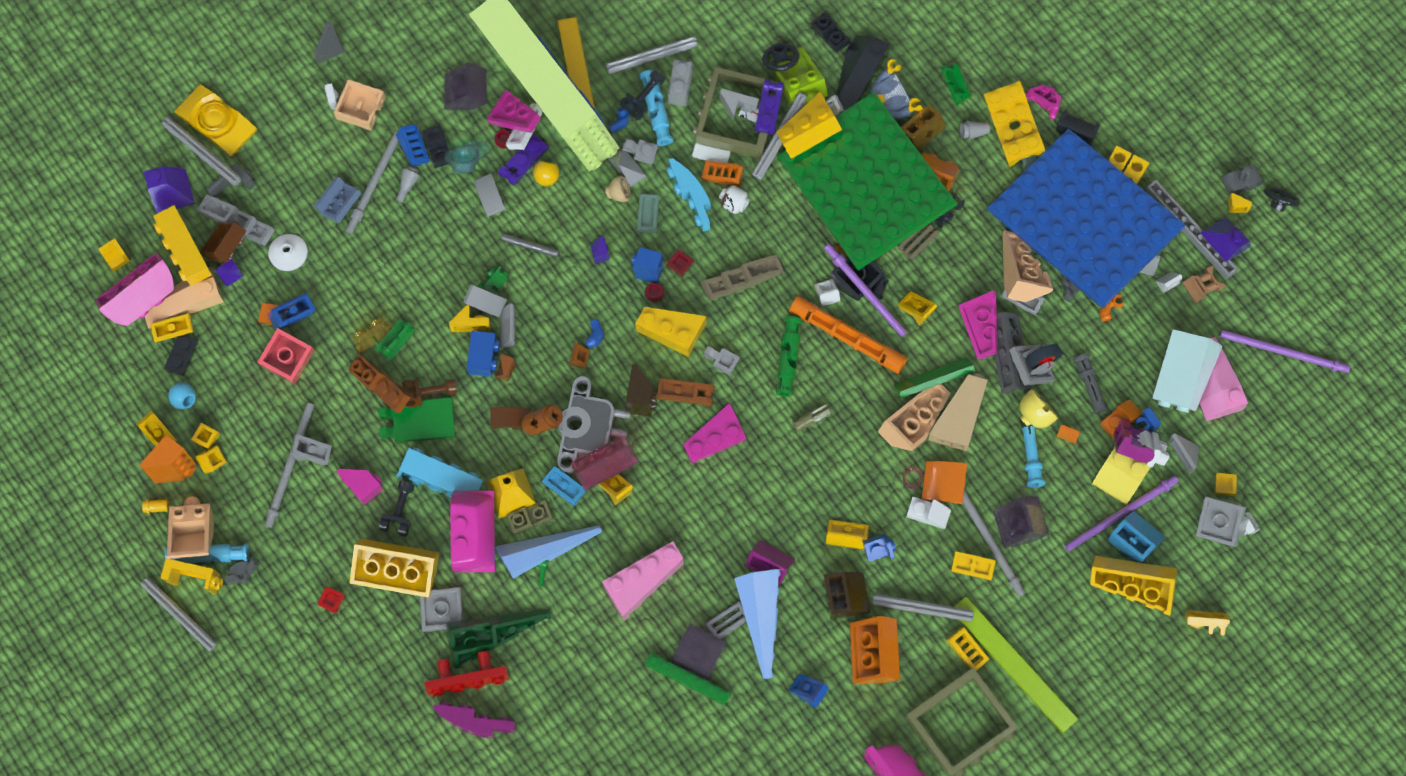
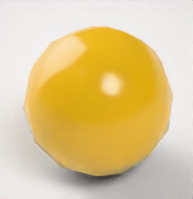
M539 161L533 168V177L542 186L553 185L560 176L559 168L555 163Z

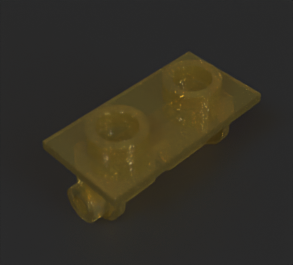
M378 318L369 324L371 328L365 332L361 329L353 335L354 339L351 342L354 343L356 341L358 343L355 347L359 352L362 350L364 352L375 344L371 337L375 336L379 342L386 336L391 329L388 324L386 326L383 324L386 322V319L380 320Z

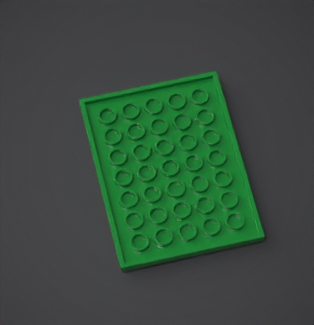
M872 92L835 117L842 129L841 131L793 158H790L786 150L777 155L858 271L957 206L954 198L875 92Z

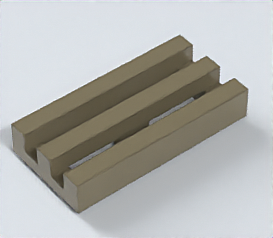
M927 225L905 239L898 246V249L913 261L939 235V232L935 231L933 226ZM924 228H926V230L907 249L904 248ZM929 232L932 234L912 254L909 253Z

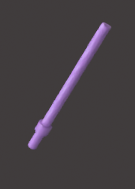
M830 243L827 244L823 249L833 259L832 262L844 271L901 337L904 336L907 331L845 262V257L842 254L839 255Z

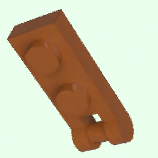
M659 378L657 399L711 407L713 404L711 396L714 393L715 386ZM698 391H703L704 396H698Z

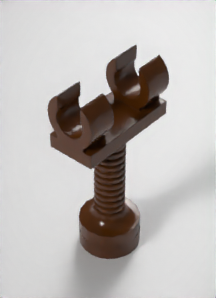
M417 378L414 381L405 380L402 382L405 392L411 397L406 404L408 408H414L417 405L422 406V395L440 393L442 391L447 392L449 395L457 394L454 378L447 379L444 385L419 388Z

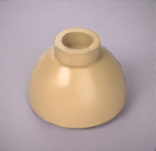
M621 175L615 177L610 182L609 187L605 189L609 199L613 198L618 202H628L630 199L629 184Z

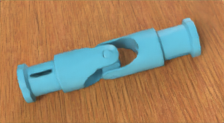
M653 70L640 73V80L643 81L644 87L650 81L651 77L649 75ZM655 85L645 100L653 130L656 131L657 145L665 146L673 142V137L670 136V124L660 86Z
M244 543L243 546H231V544L212 545L209 555L172 558L171 560L184 563L231 562L232 560L248 562L249 545L248 543ZM167 546L165 547V560L167 558Z

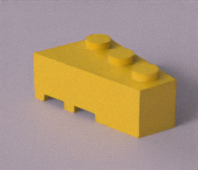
M819 92L776 133L790 158H793L842 129L822 93Z
M644 307L635 326L637 332L689 357L707 324L706 316Z

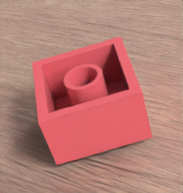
M277 328L258 360V364L295 385L315 350L308 344Z

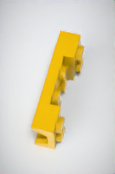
M1018 81L984 94L1009 167L1014 166L1019 160L1026 157L1042 155L1045 152V148L1021 82ZM1018 121L1021 124L1020 127L1015 130L1011 129L1010 124Z

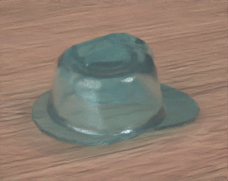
M471 142L448 151L445 154V160L451 164L454 174L469 173L476 168L477 161L489 153L490 148L485 142Z

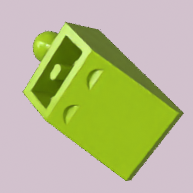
M803 47L798 48L800 58L795 66L785 71H772L777 82L784 83L783 94L790 106L798 93H803L807 96L806 104L819 92L822 93L823 97L828 96L824 77ZM792 51L788 52V55H794ZM791 61L779 62L777 66L785 65Z

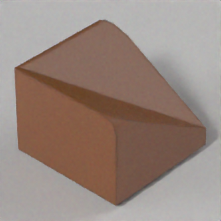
M500 354L501 363L495 377L508 382L516 366L515 360L512 357Z

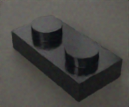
M187 335L178 336L165 364V371L184 377L199 343L198 339Z

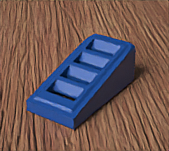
M416 124L399 128L396 137L411 166L429 163L430 160Z

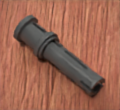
M1082 354L1075 357L1072 361L1077 365L1080 373L1078 375L1079 378L1084 381L1095 414H1100L1108 409L1095 379L1096 370L1092 368L1090 363V354ZM1092 387L1094 388L1098 401L1095 398Z

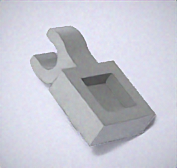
M626 139L622 150L635 154L634 160L652 165L658 145L639 140L638 144H636L634 141Z
M707 346L704 352L705 358L715 361L713 367L729 376L740 360L739 356L724 348L719 353Z

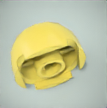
M1033 389L1022 398L1020 411L1023 416L1020 418L1027 426L1033 425L1036 428L1042 429L1050 426L1058 419L1056 413Z

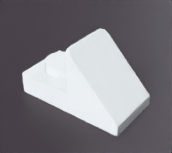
M913 497L907 518L945 529L951 509L934 499L931 503Z

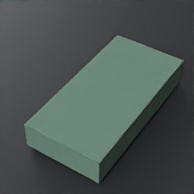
M640 193L637 232L657 233L658 194Z

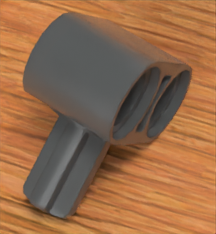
M1254 164L1245 165L1241 169L1230 172L1221 178L1229 196L1231 193L1238 195L1263 184V180Z

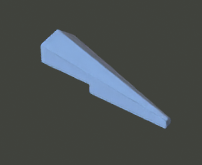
M598 525L495 546V549L512 578H515L543 561H551L602 533V529Z
M779 569L752 572L734 578L763 679L773 678L772 660H774L775 656L773 646L776 640L778 609L776 604L777 595H779Z

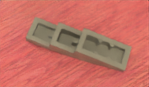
M777 255L744 263L740 268L723 272L721 276L703 280L701 285L708 301L767 281L782 274L784 270Z

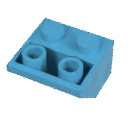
M1133 511L1112 532L1108 542L1133 562L1143 563L1163 541L1165 536Z

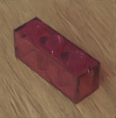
M623 435L571 463V466L586 491L639 462Z

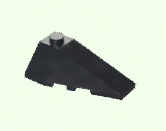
M855 35L845 53L836 94L844 110H847L862 98L889 54L890 45L874 36Z

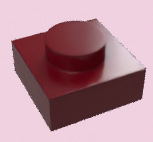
M678 249L667 263V267L683 277L693 265L694 259Z

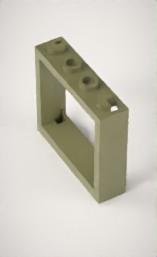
M715 67L714 73H710L708 78L709 90H705L703 95L704 107H700L698 112L699 124H695L693 129L695 143L760 159L767 145L768 133L760 132L757 145L706 133L704 128L719 79L763 90L764 81L767 79ZM769 90L771 95H776V91Z
M974 668L950 683L905 717L947 776H962L966 772L965 768L971 764L974 767L983 760L981 756L987 752L990 755L1000 748L998 744L1004 740L1006 743L1016 736L1015 732L1018 729L1017 725ZM974 681L1008 728L952 767L918 719L968 683Z

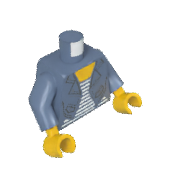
M891 59L887 64L888 68L878 76L872 85L870 94L875 92L892 117L897 121H902L913 114L914 110L919 112L923 107L921 105L915 107L916 103L920 102L919 99L913 98L910 100L898 76L893 74V71H900L901 65L898 64L893 68V64L897 60Z

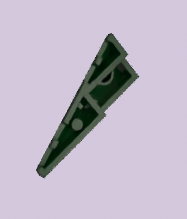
M541 609L446 623L447 640L455 669L460 668L462 663L470 659L475 660L478 658V653L485 652L488 649L491 651L519 636L518 633L528 628H534L535 624L542 620L551 619V612L549 609Z

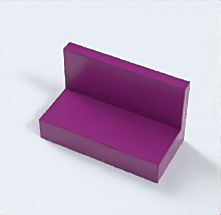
M759 540L751 550L745 566L755 572L779 569L778 585H781L795 559Z

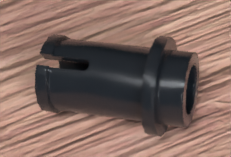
M883 276L871 290L879 300L883 299L882 294L889 283V280Z

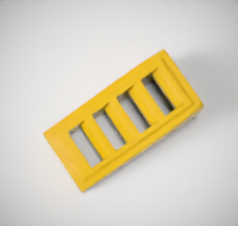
M964 627L957 629L945 640L970 669L974 668L977 670L989 660ZM962 636L963 639L959 643H956L955 640ZM966 642H968L969 645L962 650L960 647H962ZM973 648L975 651L967 657L966 654ZM979 655L980 658L975 663H972L971 660Z

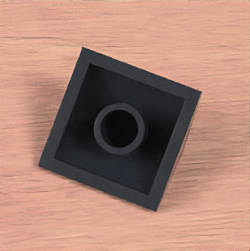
M848 256L845 258V262L869 289L885 274L873 261L858 271ZM836 267L830 273L840 291L856 301H859L864 296L840 267Z

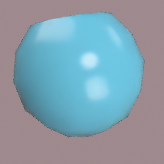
M180 382L170 388L168 400L173 407L184 410L190 408L195 403L196 392L190 384Z

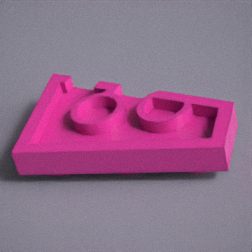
M505 90L486 120L492 125L532 133L541 117L508 90Z
M993 290L958 305L978 360L998 353L996 291Z
M729 403L686 441L683 446L691 464L745 441L746 436Z

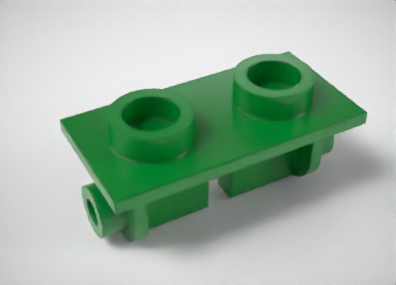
M955 63L950 68L948 65L941 68V75L946 80L952 95L951 99L958 106L971 97V94L958 63Z
M501 266L495 269L492 267L485 275L487 277L486 281L483 284L480 282L477 287L496 294L497 292L492 287L494 286L500 290L508 280V274L503 270L502 272L499 271Z
M400 318L375 349L391 361L415 330L409 322H404Z

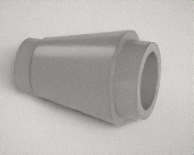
M965 121V123L960 124V135L967 140L990 133L988 122Z

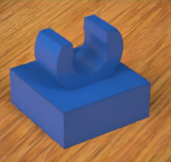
M1150 407L1144 410L1141 417L1135 422L1136 425L1144 423L1146 427L1143 429L1149 430L1151 433L1158 430L1161 425Z

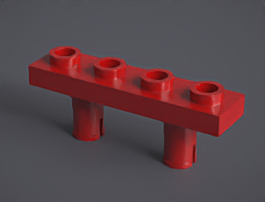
M488 651L478 653L480 671L451 676L449 660L443 659L437 661L439 679L425 681V690L428 696L439 697L451 691L459 693L467 688L480 689L487 684L500 685L509 680L506 666L492 668Z

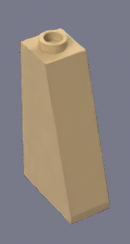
M968 374L932 428L929 441L967 452L988 380L978 374Z

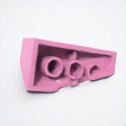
M1216 337L1210 338L1219 343ZM1222 349L1199 402L1205 421L1242 411L1248 404L1241 384Z

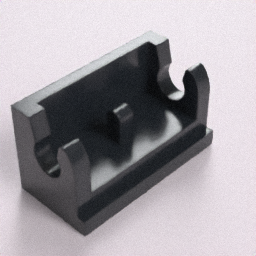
M1064 110L1058 122L1056 132L1063 134L1070 129L1091 146L1100 128V124L1096 123L1095 126L1069 115L1068 111Z

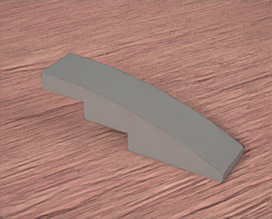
M208 194L197 209L199 213L217 223H237L246 230L244 237L263 246L267 244L275 231L271 226L257 221L255 217L239 211L236 206Z

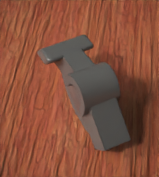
M1064 276L1061 280V285L1064 287L1063 298L1067 302H1071L1074 298L1073 295L1079 292L1080 289Z
M252 557L249 563L239 562L234 564L229 569L227 576H225L226 584L248 583L250 575L258 568L257 560Z

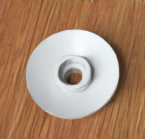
M284 234L277 237L271 243L268 254L274 267L282 271H293L304 264L308 250L305 242L299 236ZM290 248V251L286 253L284 249Z

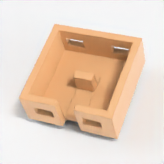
M348 79L334 110L335 118L372 130L377 119L376 111L381 110L386 98L384 91Z

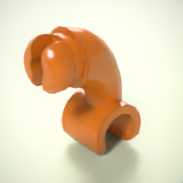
M1117 294L1103 309L1100 308L1099 315L1102 321L1111 320L1112 316L1110 313L1113 306L1117 309L1124 306V303L1118 304L1115 301L1121 299L1122 295Z

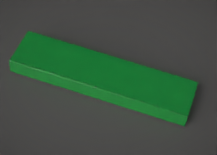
M964 358L894 384V388L898 395L904 398L975 371L974 365L968 358Z

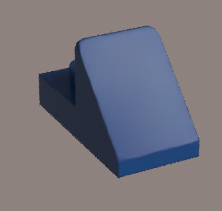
M799 673L788 691L809 705L817 707L829 687L823 682Z

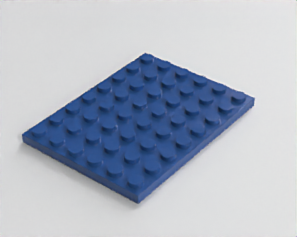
M1070 129L1063 133L987 208L994 217L1102 309L1185 228L1183 222Z

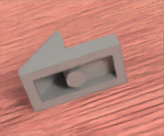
M721 89L719 97L732 120L734 119L737 107L745 112H756L759 101L758 98Z
M295 434L290 454L298 461L308 460L325 466L328 465L332 446Z

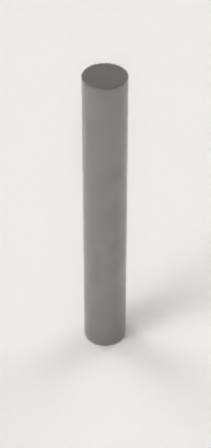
M507 234L502 236V241L556 258L559 255V250Z

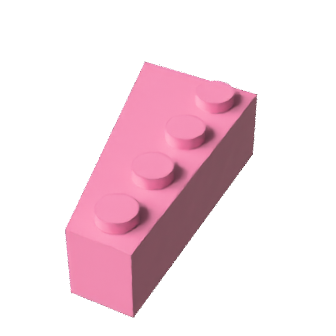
M672 541L602 581L605 591L623 621L684 564L683 557Z

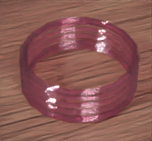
M911 468L904 473L903 483L906 487L916 489L922 484L923 476L919 470ZM908 472H917L921 476L920 484L917 486L908 485L904 479Z

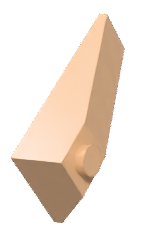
M212 267L208 268L212 276L190 286L187 280L181 281L174 286L171 293L164 297V301L160 305L151 307L145 316L148 328H151V323L187 313L192 314L223 303Z

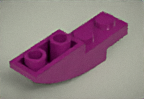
M440 702L439 705L434 704L433 709L440 717L452 726L471 735L494 740L495 731L516 733V724L510 718L500 717V720H492V717L487 715H479V718H476L477 712L475 709H472L471 705L461 704L460 707H452V704L447 702Z

